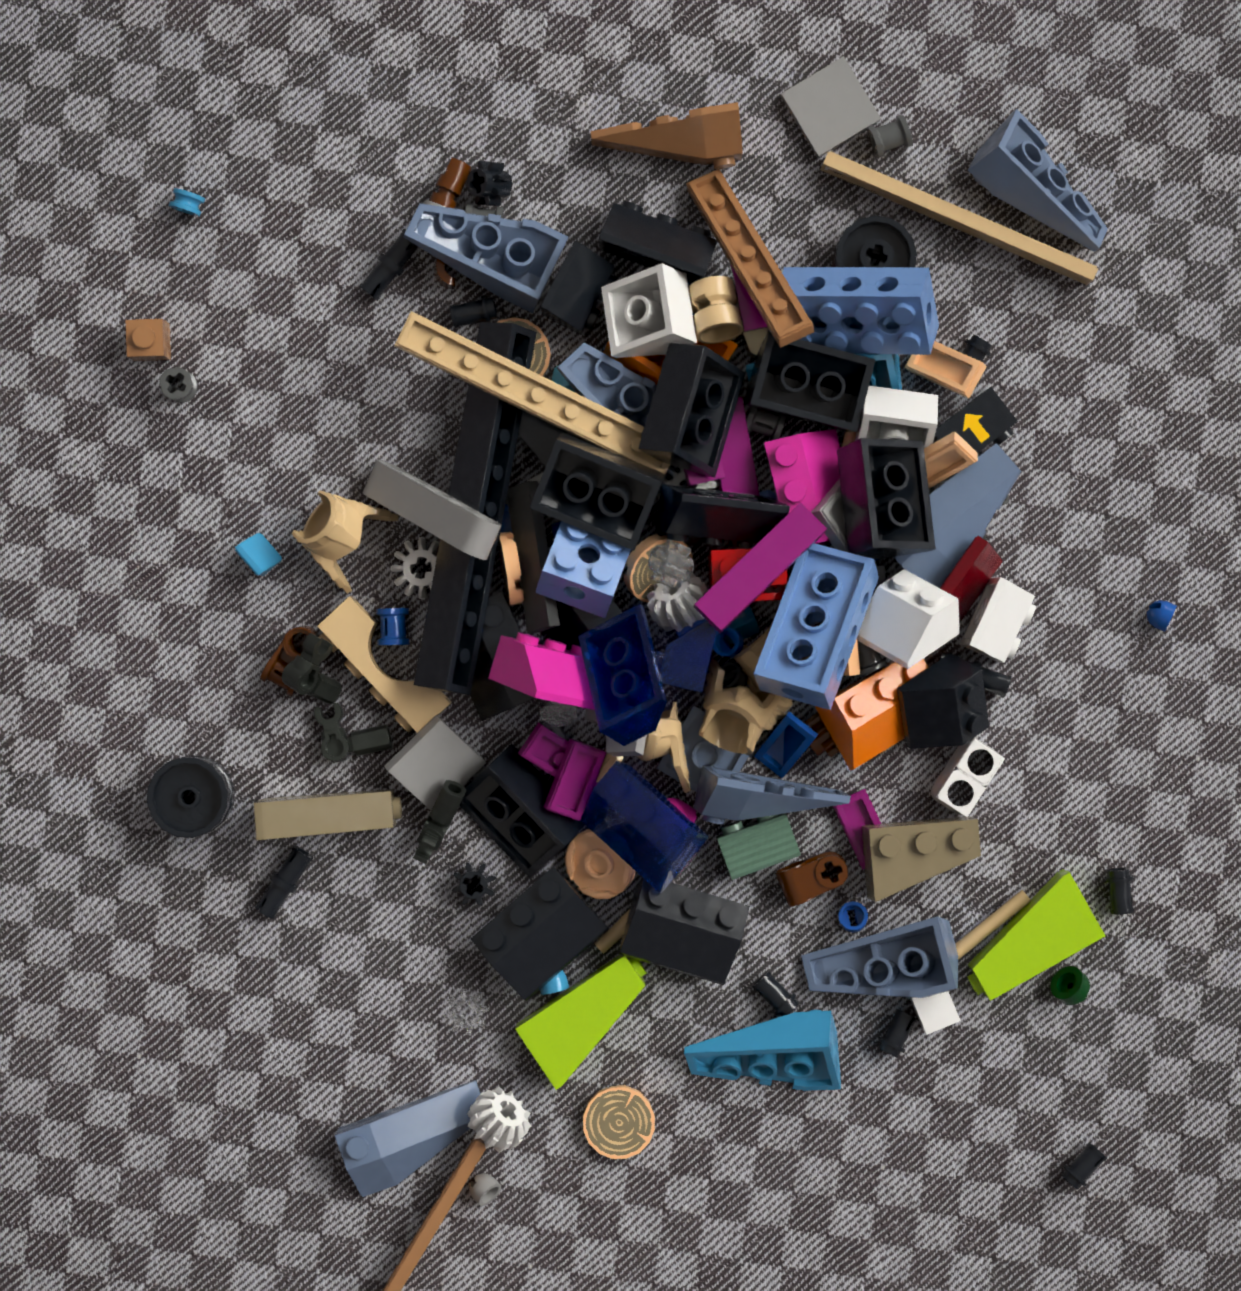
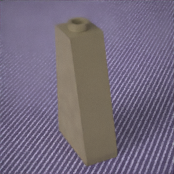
M394 789L263 798L254 803L256 840L394 828L396 826V819H402L401 797H394Z

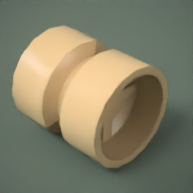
M710 276L689 285L692 313L695 314L693 319L697 341L705 344H718L732 340L743 332L740 311L735 306L738 301L733 279L726 276Z

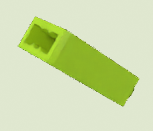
M1062 869L1057 872L1031 899V902L1023 907L968 963L972 974L967 976L978 996L984 993L991 1001L1105 937L1103 930L1069 871Z
M619 954L516 1024L515 1030L556 1090L563 1086L645 987L643 976L647 972L639 960Z

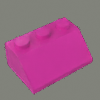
M836 429L800 433L764 442L777 501L789 505V513L800 502L812 512L840 479L837 450L840 449ZM825 534L815 542V544L819 545L831 544Z
M520 632L517 633L516 638L501 635L489 679L534 698L617 715L619 705L607 664L593 658V650L577 645H572L571 651L566 650V644L551 639H545L544 645L538 644L539 638Z

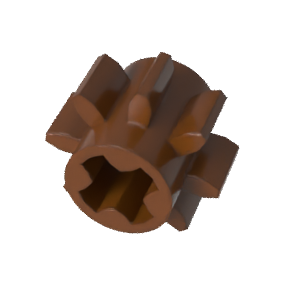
M818 712L804 722L818 734L810 744L811 749L817 756L826 752L832 758L840 752Z

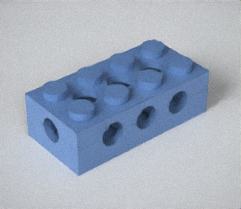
M784 267L782 274L814 326V333L800 340L853 354H931L939 322L929 268Z
M561 521L535 593L606 618L631 549Z
M814 543L796 560L753 673L761 691L831 710L879 579L874 559ZM822 623L819 626L812 627L815 624ZM810 656V657H809L808 659H806V660H800V659L803 658V657Z

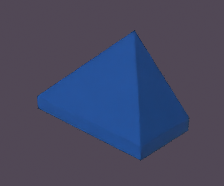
M789 711L754 757L779 777L783 778L818 734Z

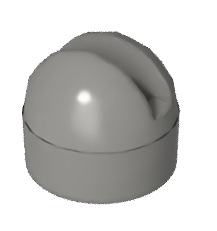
M486 1173L476 1175L474 1177L476 1182H470L469 1192L480 1206H485L493 1201L501 1190V1184L494 1177Z

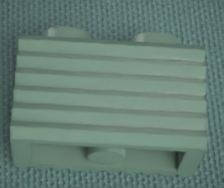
M786 813L756 818L757 822L743 826L742 821H737L721 828L723 834L716 836L732 880L801 855Z

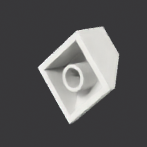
M661 263L601 287L612 357L665 355L669 343L690 345L697 343L686 273Z
M869 386L855 441L860 438L923 441L924 448L933 444L938 424V395Z
M903 569L877 587L869 603L857 639L859 642L909 669L960 634L959 600L955 596Z
M990 578L960 645L999 663H1005L1007 657L1012 659L1021 642V639L1017 638V634L1022 624L1026 626L1029 624L1035 612L1036 606L1032 604L1035 596L1004 578Z

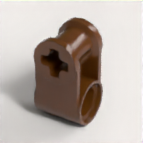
M299 626L287 632L259 678L264 682L269 680L287 691L286 695L291 698L296 691L283 683L282 673L287 664L293 661L296 655L300 656L302 653L297 651L293 645V640L297 633H304L307 636L312 633L319 637L318 632L309 626Z
M827 851L809 859L789 864L776 871L775 875L788 906L794 907L844 884L848 876V869L845 860L840 854ZM830 861L833 866H841L836 869L837 875L830 878L828 873L821 874V872L826 870L825 863Z

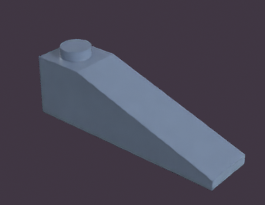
M419 203L404 234L405 239L496 296L531 313L534 312L568 240V236L535 220L523 219L522 221L503 219L501 215L488 214V216L465 213L461 209Z
M583 343L557 367V370L577 394L645 427L652 397L657 386L654 381L641 377L625 368L622 363L586 343Z
M702 765L693 808L703 815L704 821L724 824L725 819L738 821L849 804L851 796L838 789Z

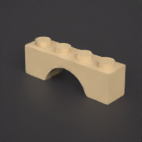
M349 596L317 626L323 632L319 638H323L334 645L332 652L339 649L348 660L344 665L356 678L360 679L364 676L373 685L369 691L383 706L387 702L390 703L398 712L394 718L408 733L412 729L418 733L452 702L442 691L415 686L414 680L404 681L395 679L378 666L372 652V637L378 623L353 596Z

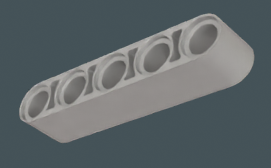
M376 459L362 492L365 496L455 548L482 560H487L502 526L495 520L402 468Z

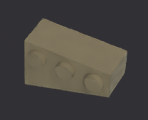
M970 816L861 826L867 898L873 902L880 901L981 856L978 819Z

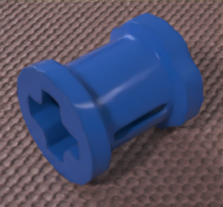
M409 608L376 609V614L380 616L381 638L377 640V645H410V639L406 638L405 615L409 614Z

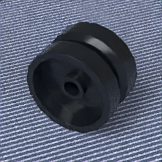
M874 215L858 219L846 228L834 248L831 266L915 267L917 252L912 236L903 225L889 217ZM869 255L878 257L879 263L877 266L870 265L871 258L868 257Z
M188 755L167 762L155 772L148 786L147 805L152 819L162 830L176 837L194 838L215 830L228 818L234 806L235 788L230 774L219 762L207 756ZM191 790L195 793L196 799L192 804L189 803L190 797H185V791Z

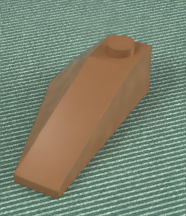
M738 102L689 110V115L682 120H678L677 117H670L669 115L656 117L655 120L649 122V127L642 128L641 123L632 122L590 131L592 146L701 165L713 164L714 169L735 166V161L741 160L743 154Z

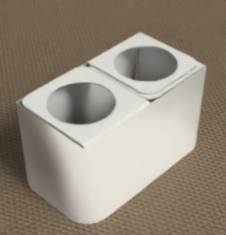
M975 737L966 744L958 746L932 786L931 795L933 799L952 812L968 817L1005 758ZM975 750H986L992 755L993 767L989 773L976 775L970 771L968 758ZM963 780L972 786L974 795L969 804L956 806L950 802L948 789L955 781Z

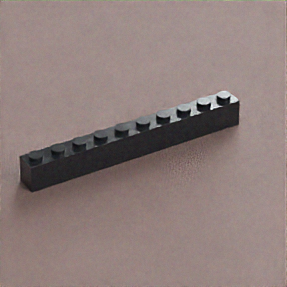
M480 322L476 343L530 370L537 332L514 323ZM469 384L448 495L502 525L523 410ZM501 528L487 560L464 553L440 539L416 667L415 686L471 695Z

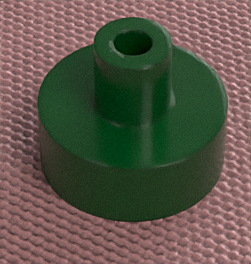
M1064 967L1054 975L1051 981V992L1063 1004L1069 1006L1076 1005L1087 998L1090 981L1077 967Z

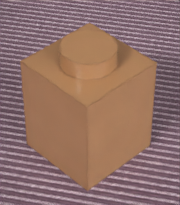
M164 319L125 320L128 358L133 361L171 360L170 324Z

